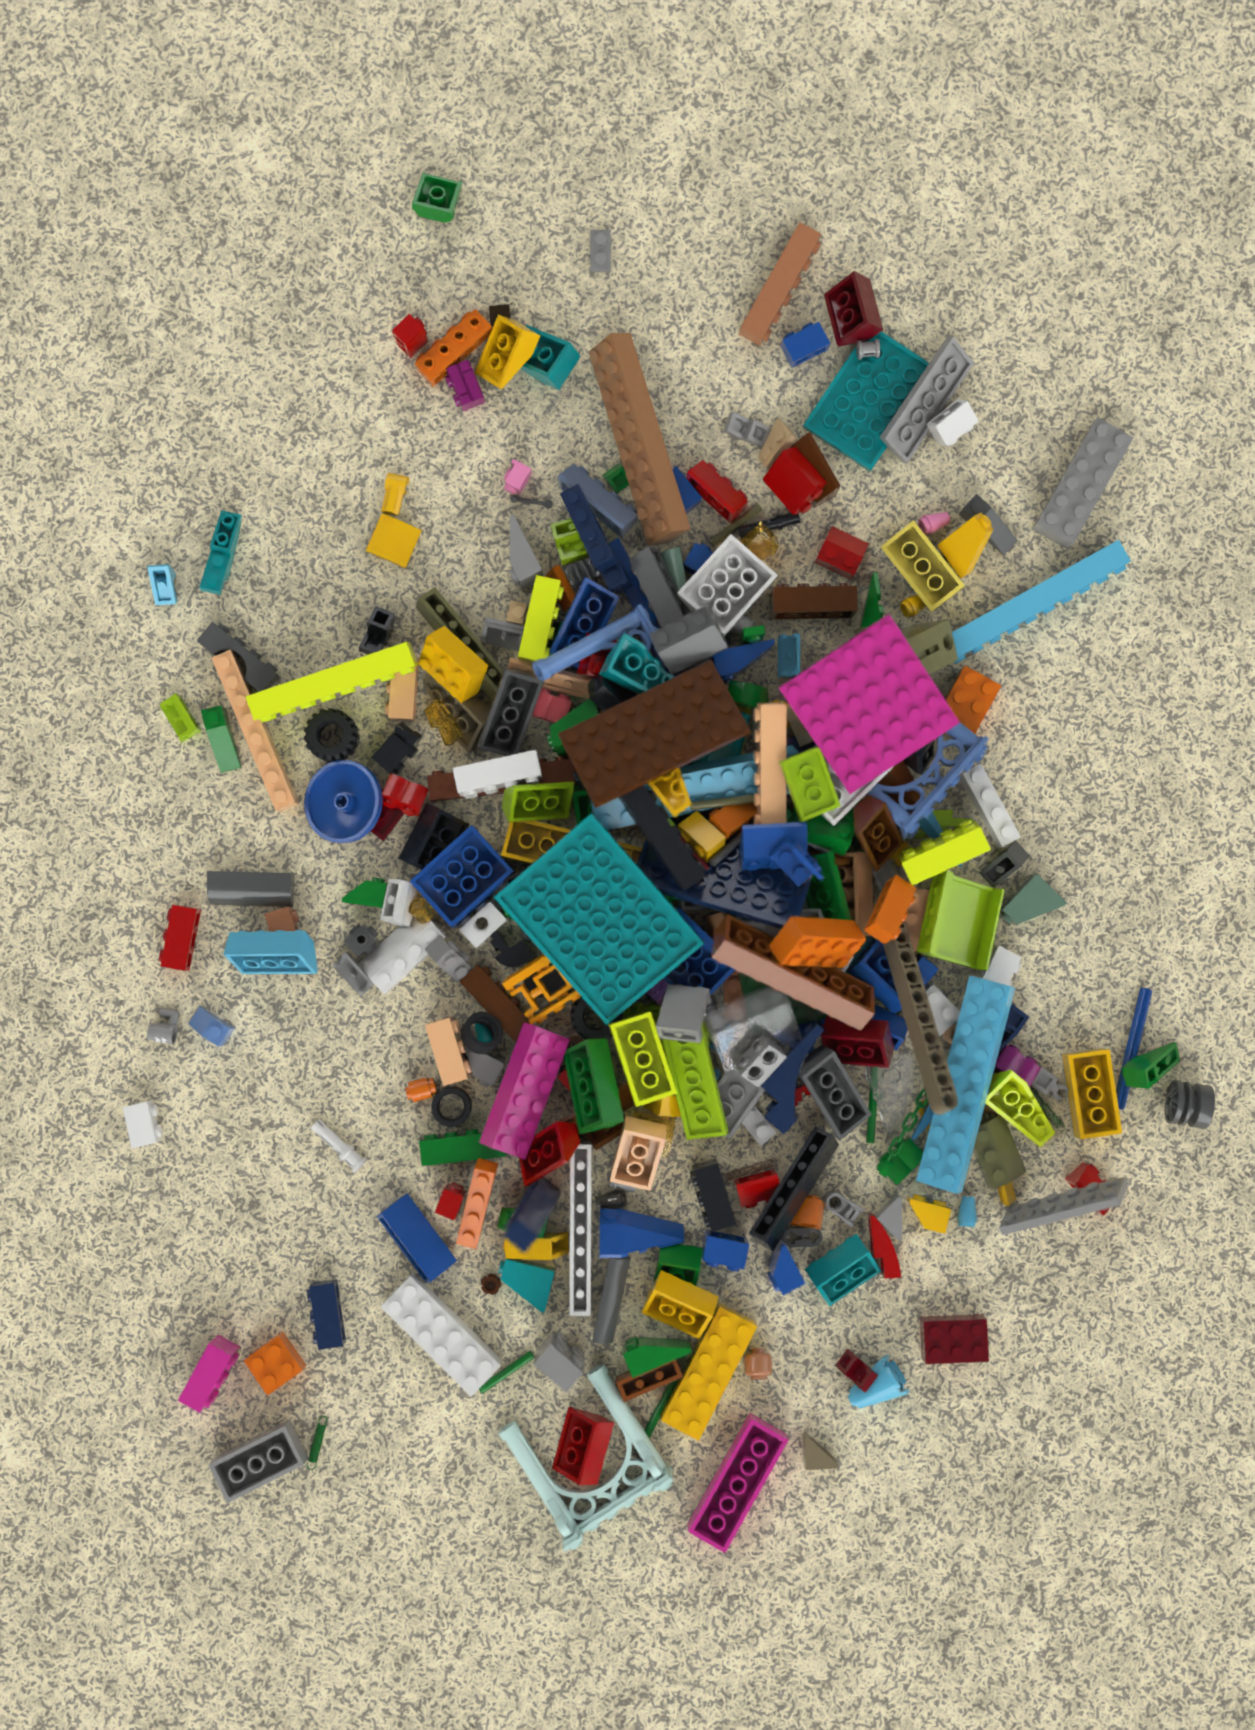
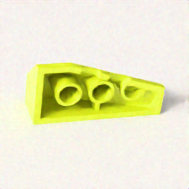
M1012 1070L993 1074L986 1104L1038 1146L1044 1145L1055 1132L1026 1081Z

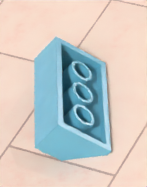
M241 930L239 932H229L223 955L241 974H317L318 968L314 941L303 930H277L276 932H266L263 930L247 932Z

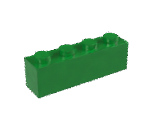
M478 1129L466 1130V1134L460 1135L457 1134V1131L446 1132L443 1137H437V1134L424 1135V1139L419 1141L422 1166L478 1160V1158L506 1157L507 1153L479 1143L483 1132H478Z

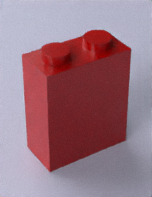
M797 447L783 450L762 479L792 515L804 514L812 507L811 503L823 493L822 489L827 484Z

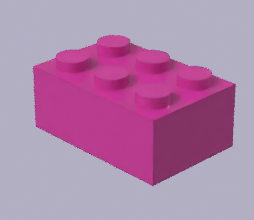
M217 1335L206 1347L178 1401L199 1413L205 1407L208 1409L220 1393L218 1390L221 1385L226 1382L230 1374L228 1371L237 1362L240 1356L237 1353L240 1346Z

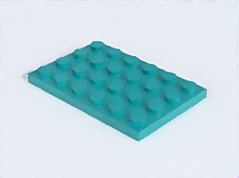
M882 331L869 341H866L871 342L879 339L880 357H862L861 360H858L855 347L802 426V428L869 472L872 471L888 447L880 439V436L929 365L928 361Z

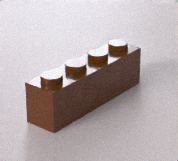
M478 964L459 982L489 1014L495 1016L500 1021L503 1030L517 1042L523 1023L530 1024L529 1019L519 1008L521 1003L515 996L509 997L505 992L506 989L500 980L497 982L493 980L491 970L486 965L481 967Z

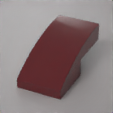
M849 1349L845 1351L835 1365L865 1393L878 1377L864 1361Z

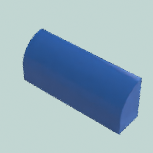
M408 1193L376 1216L426 1284L432 1282L457 1261Z

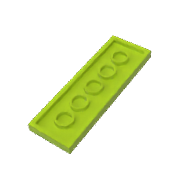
M703 1023L701 1026V1043L662 1039L670 1073L677 1092L676 1098L687 1140L726 1136L729 1133Z

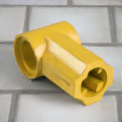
M388 472L385 480L382 513L399 516L403 497L407 493L405 489L406 485H409V477Z

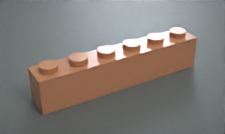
M799 222L741 325L739 335L761 346L763 340L768 341L772 334V330H770L772 324L779 322L782 316L781 308L783 305L787 307L792 298L790 292L793 288H798L802 280L799 276L802 271L806 272L812 262L810 260L812 253L817 254L822 244L819 242L821 233Z

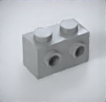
M441 935L425 948L434 962L457 983L473 969L468 963L470 958L462 950L458 952L459 948L451 940L447 942Z

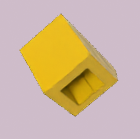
M914 1194L913 1197L907 1196L908 1204L925 1229L946 1233L951 1208L946 1206V1202L934 1199V1202L925 1201L926 1197Z

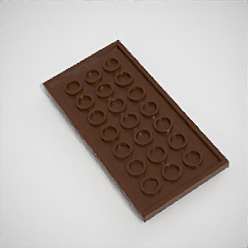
M710 660L558 733V737L593 805L597 808L750 734V728L713 662Z

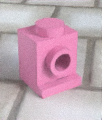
M513 459L511 461L513 468H509L504 476V480H506L504 490L514 495L515 492L518 494L522 493L532 475V470L530 467Z

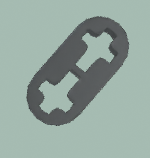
M789 1227L782 1238L789 1247H814L822 1242L823 1236L819 1229ZM811 1231H814L819 1236L815 1238V1242H811V1239L804 1238V1235H811ZM790 1232H794L796 1236L801 1235V1238H796L793 1243H790L786 1236H789Z

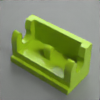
M175 693L159 704L181 742L201 732L180 695Z

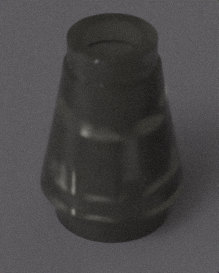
M616 1189L595 1197L597 1210L622 1209V1207H626L627 1198L625 1191Z

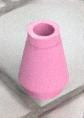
M947 512L923 515L918 520V527L924 534L930 535L949 524L950 516Z

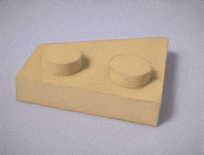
M778 418L758 456V459L769 470L783 450L789 449L798 439L781 419Z

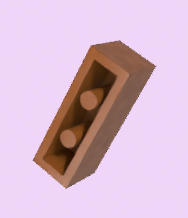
M676 1359L632 1378L630 1371L616 1376V1384L624 1402L682 1378L683 1373Z

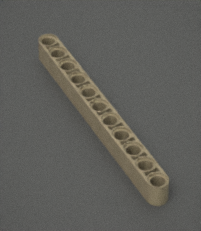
M881 892L873 897V908L875 907ZM904 921L899 927L901 929L899 936L886 944L883 943L930 1107L935 1114L943 1115L958 1106V1097L906 922Z

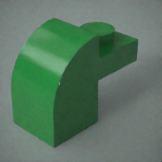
M730 680L728 691L737 706L749 707L754 710V708H757V703H769L767 688L747 682Z

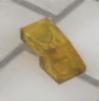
M435 700L424 710L431 728H438L445 746H452L463 736L456 720L440 700Z

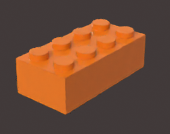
M791 916L769 947L780 965L844 968L853 955L860 950L866 938L854 920Z

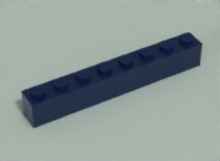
M545 1177L527 1187L528 1189L504 1226L507 1230L503 1237L524 1254L539 1237L562 1192Z

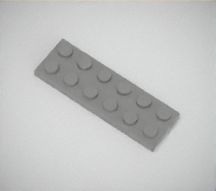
M947 336L880 436V439L903 463H908L929 432L926 424L943 411L974 364L972 359L952 336Z
M1112 1177L1106 1182H1093L1083 1188L1078 1189L1075 1187L1064 1193H1052L1045 1198H1033L1026 1203H1014L1008 1207L999 1230L1002 1235L1122 1205L1129 1183L1126 1177Z

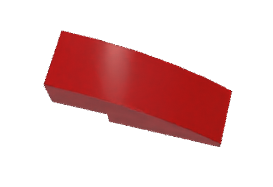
M868 1213L871 1254L873 1258H880L882 1276L884 1279L901 1278L899 1261L890 1237L872 1213Z

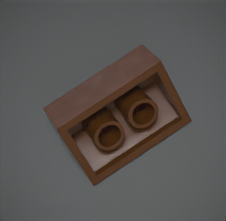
M809 432L790 448L797 447L827 482L822 489L823 493L811 503L816 508L836 497L841 485Z
M866 794L853 809L855 833L873 869L878 872L904 841L886 803Z

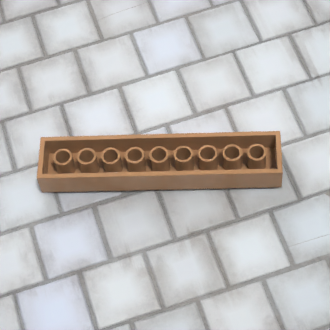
M611 333L589 351L590 361L593 365L647 545L667 544L691 528L631 333Z

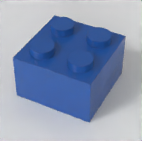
M706 1229L702 1245V1261H705L706 1265L711 1267H718L719 1264L727 1266L726 1269L731 1271L745 1270L750 1245L748 1239L717 1231L712 1232Z

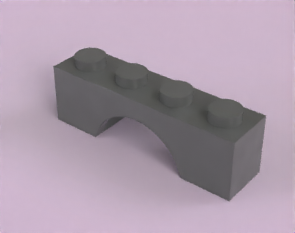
M212 622L198 638L197 642L215 656L228 650L241 655L247 668L245 681L259 692L271 688L280 677L276 674L278 669L269 662L265 665L260 661L262 656L255 650L251 649L249 652L244 648L246 643L236 636L233 639L229 636L230 630L220 623L217 626Z

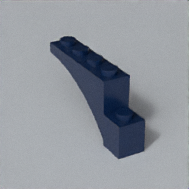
M576 484L560 493L594 567L601 572L609 591L617 595L632 587L633 584L625 567L602 530L581 486Z
M819 1020L815 1024L811 1022L804 1029V1036L800 1040L796 1038L789 1045L790 1050L786 1054L787 1058L761 1085L776 1100V1102L772 1100L765 1108L767 1111L765 1119L783 1135L798 1120L799 1114L795 1110L797 1078L807 1052L824 1030V1025Z

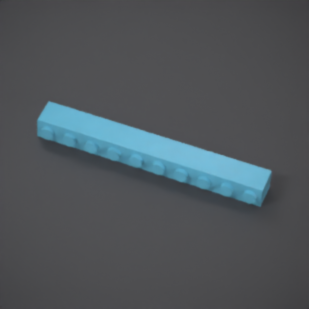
M1120 541L1113 542L952 632L958 657L954 664L966 659L965 654L969 652L975 654L984 649L983 644L987 642L993 644L1002 639L1001 634L1007 632L1009 635L1020 629L1019 624L1025 622L1027 625L1038 619L1037 614L1043 612L1045 615L1055 609V604L1061 602L1063 605L1073 599V594L1079 592L1081 595L1091 589V584L1096 582L1099 585L1109 579L1107 575L1113 572L1117 575L1126 570L1125 565L1131 562Z

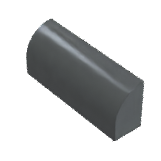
M207 871L208 901L210 905L293 907L294 874Z
M630 1256L609 1258L593 1332L592 1342L611 1344L614 1341L631 1260Z

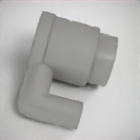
M161 1008L159 1016L170 1017L169 1023H150L147 1038L154 1042L174 1045L177 1038L179 1012L173 1009Z

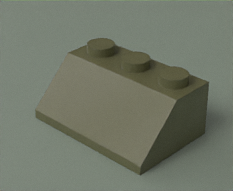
M994 1115L982 1120L973 1153L987 1187L993 1190L1012 1182L1026 1172V1169L1005 1118L1001 1115Z

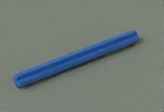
M1140 988L1122 1067L1138 1055L1152 996L1151 989ZM1122 1067L1116 1088L1120 1110L1125 1109L1130 1089L1125 1084Z

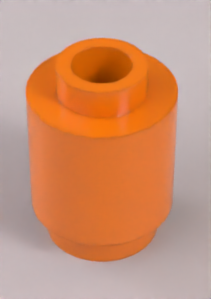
M424 1077L408 1082V1087H405L408 1100L412 1099L413 1102L431 1098L434 1094H437L433 1077L429 1079Z

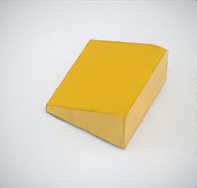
M1012 1182L997 1188L1002 1204L1009 1206L1016 1201Z

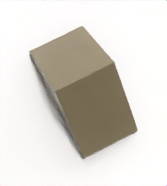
M806 1431L803 1433L804 1465L806 1470L836 1469L839 1466L837 1460Z

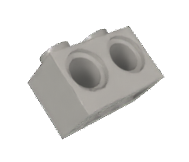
M762 1034L753 1042L746 1053L740 1056L735 1066L742 1077L759 1088L787 1056L780 1045Z

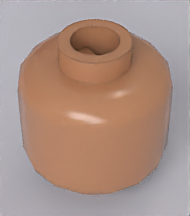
M763 1348L751 1349V1353L745 1355V1374L750 1376L751 1380H765L767 1376L772 1374V1357L769 1353H764Z

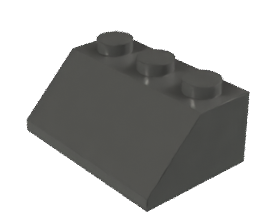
M706 605L649 634L658 655L672 676L729 648L713 610Z

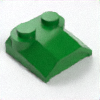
M423 172L412 201V209L418 216L444 223L452 221L455 217V208L462 188V182Z

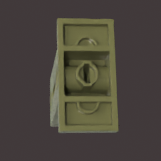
M949 619L914 624L901 631L929 675L958 660ZM868 627L858 628L854 630L855 636L864 631L865 629H867Z

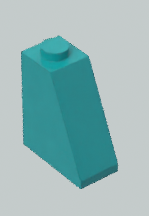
M522 1259L501 1260L498 1273L502 1274L501 1281L540 1312L545 1313L555 1268Z

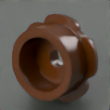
M495 1274L484 1276L481 1280L482 1291L486 1294H496L501 1287V1280Z

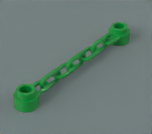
M925 1089L921 1090L916 1098L915 1104L917 1107L914 1112L908 1113L904 1119L901 1135L896 1136L889 1145V1156L886 1160L881 1159L876 1168L879 1171L878 1174L885 1178L894 1165L890 1161L891 1157L898 1155L904 1145L903 1136L906 1132L913 1129L918 1120L916 1114L919 1108L925 1107L929 1101L927 1097L923 1105L922 1101L919 1102L923 1093L925 1096L927 1095ZM911 1116V1119H914V1121L909 1128V1125L905 1126V1124ZM897 1140V1143L901 1142V1144L895 1152V1149H892V1147Z

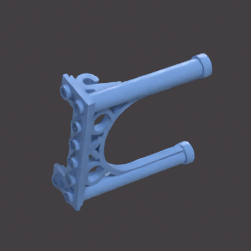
M641 604L637 605L626 616L545 659L540 658L532 663L533 670L538 679L545 681L598 651L612 650L616 644L613 641L625 633L631 637H639L646 646L647 651L649 652L650 650L653 657L657 658L661 663L660 665L670 674L658 655L649 635L658 629L653 626L649 613ZM681 672L673 675V677L681 675Z
M960 722L946 732L953 739L943 742V735L937 737L935 758L923 775L901 786H885L877 783L867 793L886 803L904 842L908 838L911 840L917 834L920 826L919 821L923 817L927 819L934 810L932 806L936 802L941 803L948 794L946 790L950 786L954 788L961 780V777H959L963 771L968 772L975 761L979 763L988 749V746H986L989 740L988 737H978ZM955 746L959 750V755L954 760H947L943 757L944 748ZM939 761L946 767H952L944 778L939 773L941 765L938 764ZM928 784L936 785V787L931 791V793L925 798V793L922 787ZM916 791L919 793L920 799L914 805H907L903 800L904 792ZM885 793H887V794H896V793H899V799H898L899 804L896 803L893 799H891V798H890L888 795H886Z

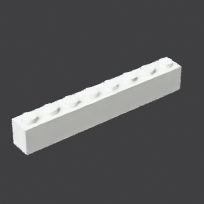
M580 1142L570 1159L569 1316H591V1142Z

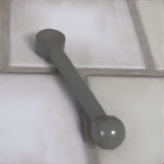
M512 495L510 497V500L513 503H516L518 501L524 503L543 505L546 508H551L553 506V502L551 500H546L544 502L532 499L519 498L517 495Z

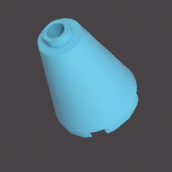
M889 1355L883 1356L871 1368L878 1377L866 1393L856 1384L849 1389L848 1399L854 1407L864 1408L909 1393V1387L905 1389L903 1385L906 1383L905 1377L895 1361L889 1362Z

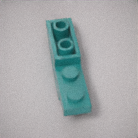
M221 510L210 544L211 552L199 586L201 591L221 595L225 580L229 578L239 538L242 515Z

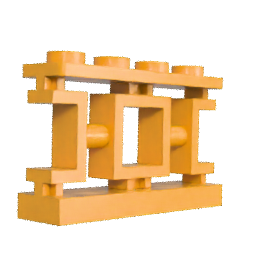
M544 954L505 978L502 983L505 989L510 991L511 996L520 991L525 996L531 1007L525 1011L524 1015L528 1017L531 1025L535 1022L537 1024L543 1022L548 1018L547 1014L552 1011L555 1013L565 1007L564 1003L570 999L573 1002L581 997L575 989L568 991L573 986L559 971L558 973L566 985L552 994L549 992L540 978L556 967L550 964L551 961ZM538 971L532 978L537 987L530 992L524 983L517 987L515 986ZM542 993L548 1002L557 998V1000L534 1014L540 1007L534 998Z

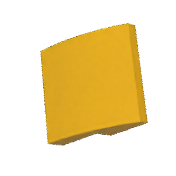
M381 513L365 551L402 568H406L422 530Z

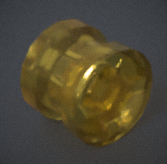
M423 897L414 899L409 905V913L416 917V920L420 923L429 922L435 914V909Z

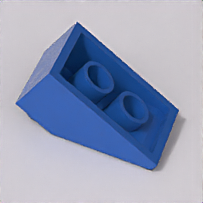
M774 639L727 648L711 656V659L724 684H728L730 680L738 677L771 651L775 642Z

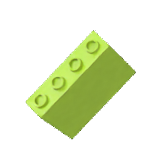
M948 870L933 876L916 952L974 970L988 971L1005 889L991 888L953 875L954 872Z

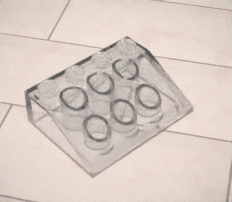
M769 985L706 1011L703 1019L725 1073L736 1068L735 1063L740 1056L744 1055L753 1042L762 1034L780 1045L781 1048L789 1046L796 1038L799 1040L802 1038L787 994L777 991Z

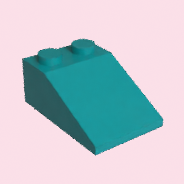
M526 324L525 327L539 334L540 338L533 355L520 369L543 384L560 390L580 359V354L570 342Z

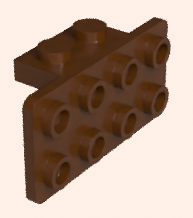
M627 1081L617 1084L623 1112L634 1106ZM575 1112L559 1120L560 1122L576 1124L579 1139L587 1135L595 1150L620 1136L624 1123L621 1122L609 1128L579 1134Z

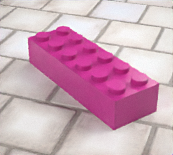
M523 1023L479 1143L526 1159L570 1039L540 1027Z
M752 1413L748 1414L687 1523L689 1533L726 1553L789 1441L785 1432Z

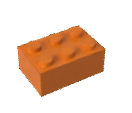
M964 666L959 671L944 699L958 721L973 733H976L1002 685Z

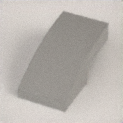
M731 412L723 432L763 448L771 428L756 420H749L735 412Z

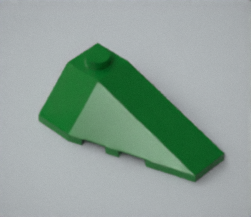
M873 572L870 577L859 628L869 627L883 618V606L878 604V601L881 600L878 572Z

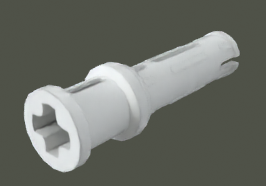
M318 1119V1122L316 1121L310 1128L339 1155V1160H344L352 1168L353 1173H356L367 1161L365 1157L362 1158L354 1151L352 1145H347L321 1119Z

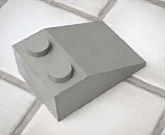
M513 514L510 516V564L512 569L509 572L516 586L520 585L521 589H524L534 584L536 575L543 576V572Z

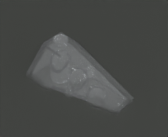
M905 1052L893 1053L889 1068L865 1066V1076L872 1088L874 1101L877 1102L880 1117L889 1138L901 1135L903 1131L902 1123L912 1108L914 1083L913 1053ZM911 1116L909 1117L908 1121H907L906 1124H905V1126H906V1125H909V1128H910ZM910 1131L906 1132L904 1136H909Z

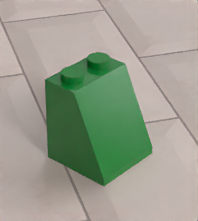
M590 698L549 727L551 733L547 734L549 746L552 747V751L556 752L559 757L568 756L558 737V733L601 713L600 708Z

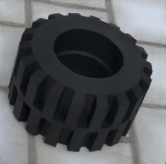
M333 708L319 710L320 713L318 714L314 713L312 720L308 719L306 722L308 726L304 728L306 733L304 741L307 742L306 746L311 753L326 762L346 760L348 755H353L354 748L358 747L357 740L360 739L358 727L353 719L341 710H334ZM330 724H337L343 730L341 742L334 747H326L321 742V732Z
M582 997L575 1000L571 1008L570 1018L571 1025L576 1034L584 1040L610 1039L612 1034L609 1024H605L601 1028L590 1027L584 1019V1012L589 1004ZM623 1013L619 1014L610 1023L621 1020Z

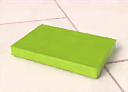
M813 747L779 761L800 822L841 807L820 747Z

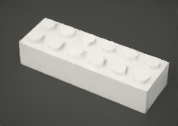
M414 1272L381 1306L471 1397L502 1365L503 1360Z

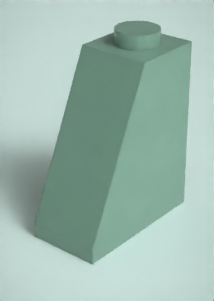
M1033 874L1001 907L1000 912L1002 915L1000 917L1009 925L1011 923L1013 925L1020 924L1063 907L1067 902L1038 874Z

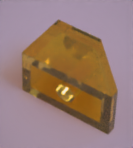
M762 522L739 540L760 560L773 556L779 548L778 538Z

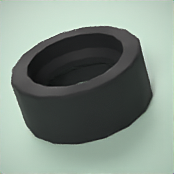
M487 1012L473 1013L461 1028L463 1044L476 1054L490 1053L497 1047L503 1037V1028L500 1021ZM475 1023L486 1026L492 1034V1041L484 1043L477 1040L473 1036L471 1026Z
M456 1086L446 1087L434 1096L431 1104L432 1114L441 1125L456 1127L464 1123L470 1116L472 1101L468 1093L462 1088ZM448 1094L459 1096L464 1103L463 1113L455 1119L446 1118L440 1111V1102Z

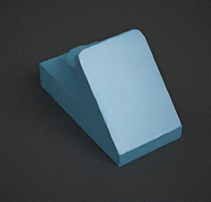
M169 564L148 565L147 569L155 605L176 604L177 596L174 586L176 573Z

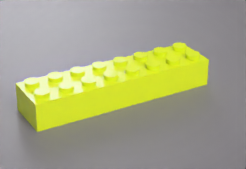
M404 642L245 697L254 721L260 720L263 723L276 719V714L278 713L284 716L297 712L296 707L300 706L301 709L317 705L316 700L320 699L322 703L335 699V694L337 693L343 696L356 692L355 687L360 686L363 689L376 685L375 680L380 679L381 682L394 679V674L400 672L402 676L415 672L414 667L419 665L411 642Z

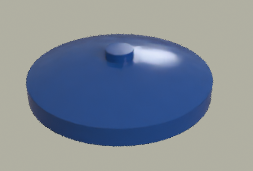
M350 760L333 761L320 768L310 780L304 798L306 818L314 832L327 841L340 844L352 843L365 837L376 825L382 810L383 797L378 779L366 766Z

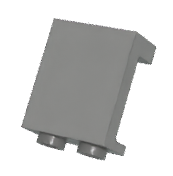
M668 984L656 1025L659 1038L701 1043L702 1022L707 1004H711L709 989Z

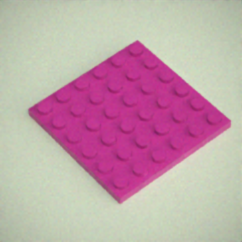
M890 614L779 687L849 794L855 792L960 723Z

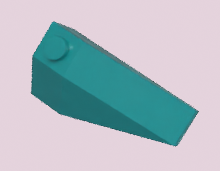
M625 633L622 634L608 654L599 675L638 694L674 678L672 674H669L660 665L659 660L647 651L643 643Z

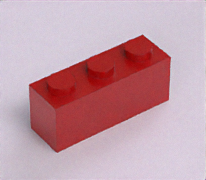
M172 905V908H169L167 913L168 929H165L163 933L164 949H161L159 954L161 967L190 971L202 909Z

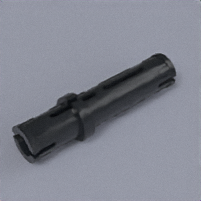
M791 512L782 515L776 514L775 517L739 526L740 539L742 540L778 529L780 531L784 527L801 523L799 514L792 515Z

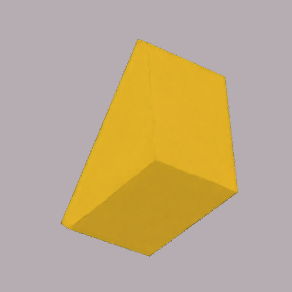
M676 1094L644 1104V1108L658 1116L681 1117Z

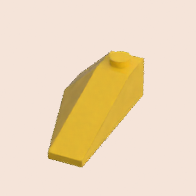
M679 768L647 783V786L674 817L692 805Z

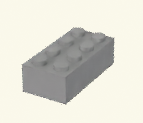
M289 1419L214 1457L208 1465L226 1503H229L304 1465L308 1456Z

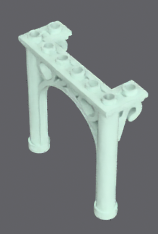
M604 1363L590 1370L587 1373V1377L621 1428L626 1440V1454L618 1471L602 1485L588 1490H571L560 1486L550 1477L516 1421H512L498 1431L501 1440H505L553 1516L555 1524L563 1536L564 1552L569 1549L574 1550L582 1544L584 1532L595 1530L599 1527L600 1522L606 1518L607 1520L612 1519L618 1514V1510L623 1507H630L639 1496H647L653 1490L655 1493L659 1490L665 1491L673 1482L672 1467L663 1461L632 1410L624 1402ZM632 1444L642 1460L631 1458ZM639 1465L643 1469L642 1475L634 1480L628 1479L625 1474L627 1467ZM622 1477L623 1482L630 1487L617 1495V1487L621 1484L619 1479ZM559 1494L572 1498L569 1509ZM597 1495V1499L607 1498L609 1501L596 1508V1500L593 1496ZM578 1498L587 1499L592 1504L591 1508L584 1513L576 1512L574 1505Z

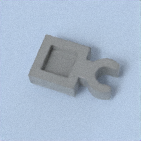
M1040 1066L1041 1069L1032 1086L1045 1095L1052 1091V1095L1057 1100H1062L1057 1091L1059 1089L1068 1091L1069 1089L1062 1083L1056 1084L1059 1078Z

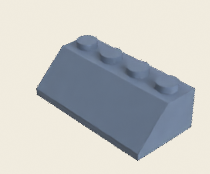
M572 464L558 475L559 488L565 491L579 484L596 518L621 538L627 534L638 520L637 511L629 504L627 506L620 501L621 498L613 491L611 493L604 488L605 485L599 479L593 480L584 467H577L575 464Z

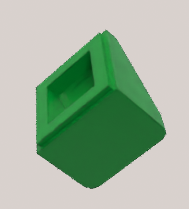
M616 464L602 475L616 494L629 486L625 470L620 464Z

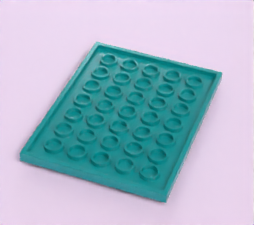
M592 813L494 896L498 903L606 1025L704 944L699 935Z

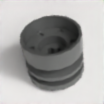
M1173 1080L1168 1087L1164 1113L1167 1123H1177L1178 1125H1185L1187 1123L1189 1127L1207 1129L1212 1121L1215 1108V1093L1212 1086L1194 1084L1192 1086L1190 1082L1182 1083V1081Z

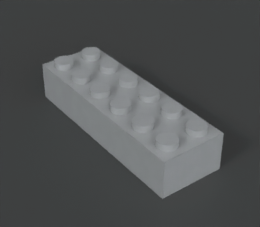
M1097 417L1088 429L1032 529L1066 549L1072 546L1134 437Z

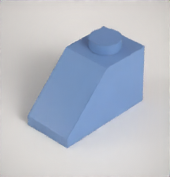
M199 1006L188 1023L202 1037L218 1047L225 1045L235 1027Z

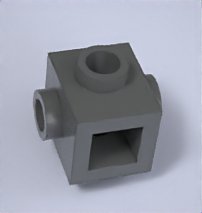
M358 924L350 930L349 933L351 935L344 940L357 957H361L364 953L370 954L377 948L376 943L379 942L377 938L379 934L371 925L368 927L367 925L360 926ZM362 936L365 937L364 943L361 941Z

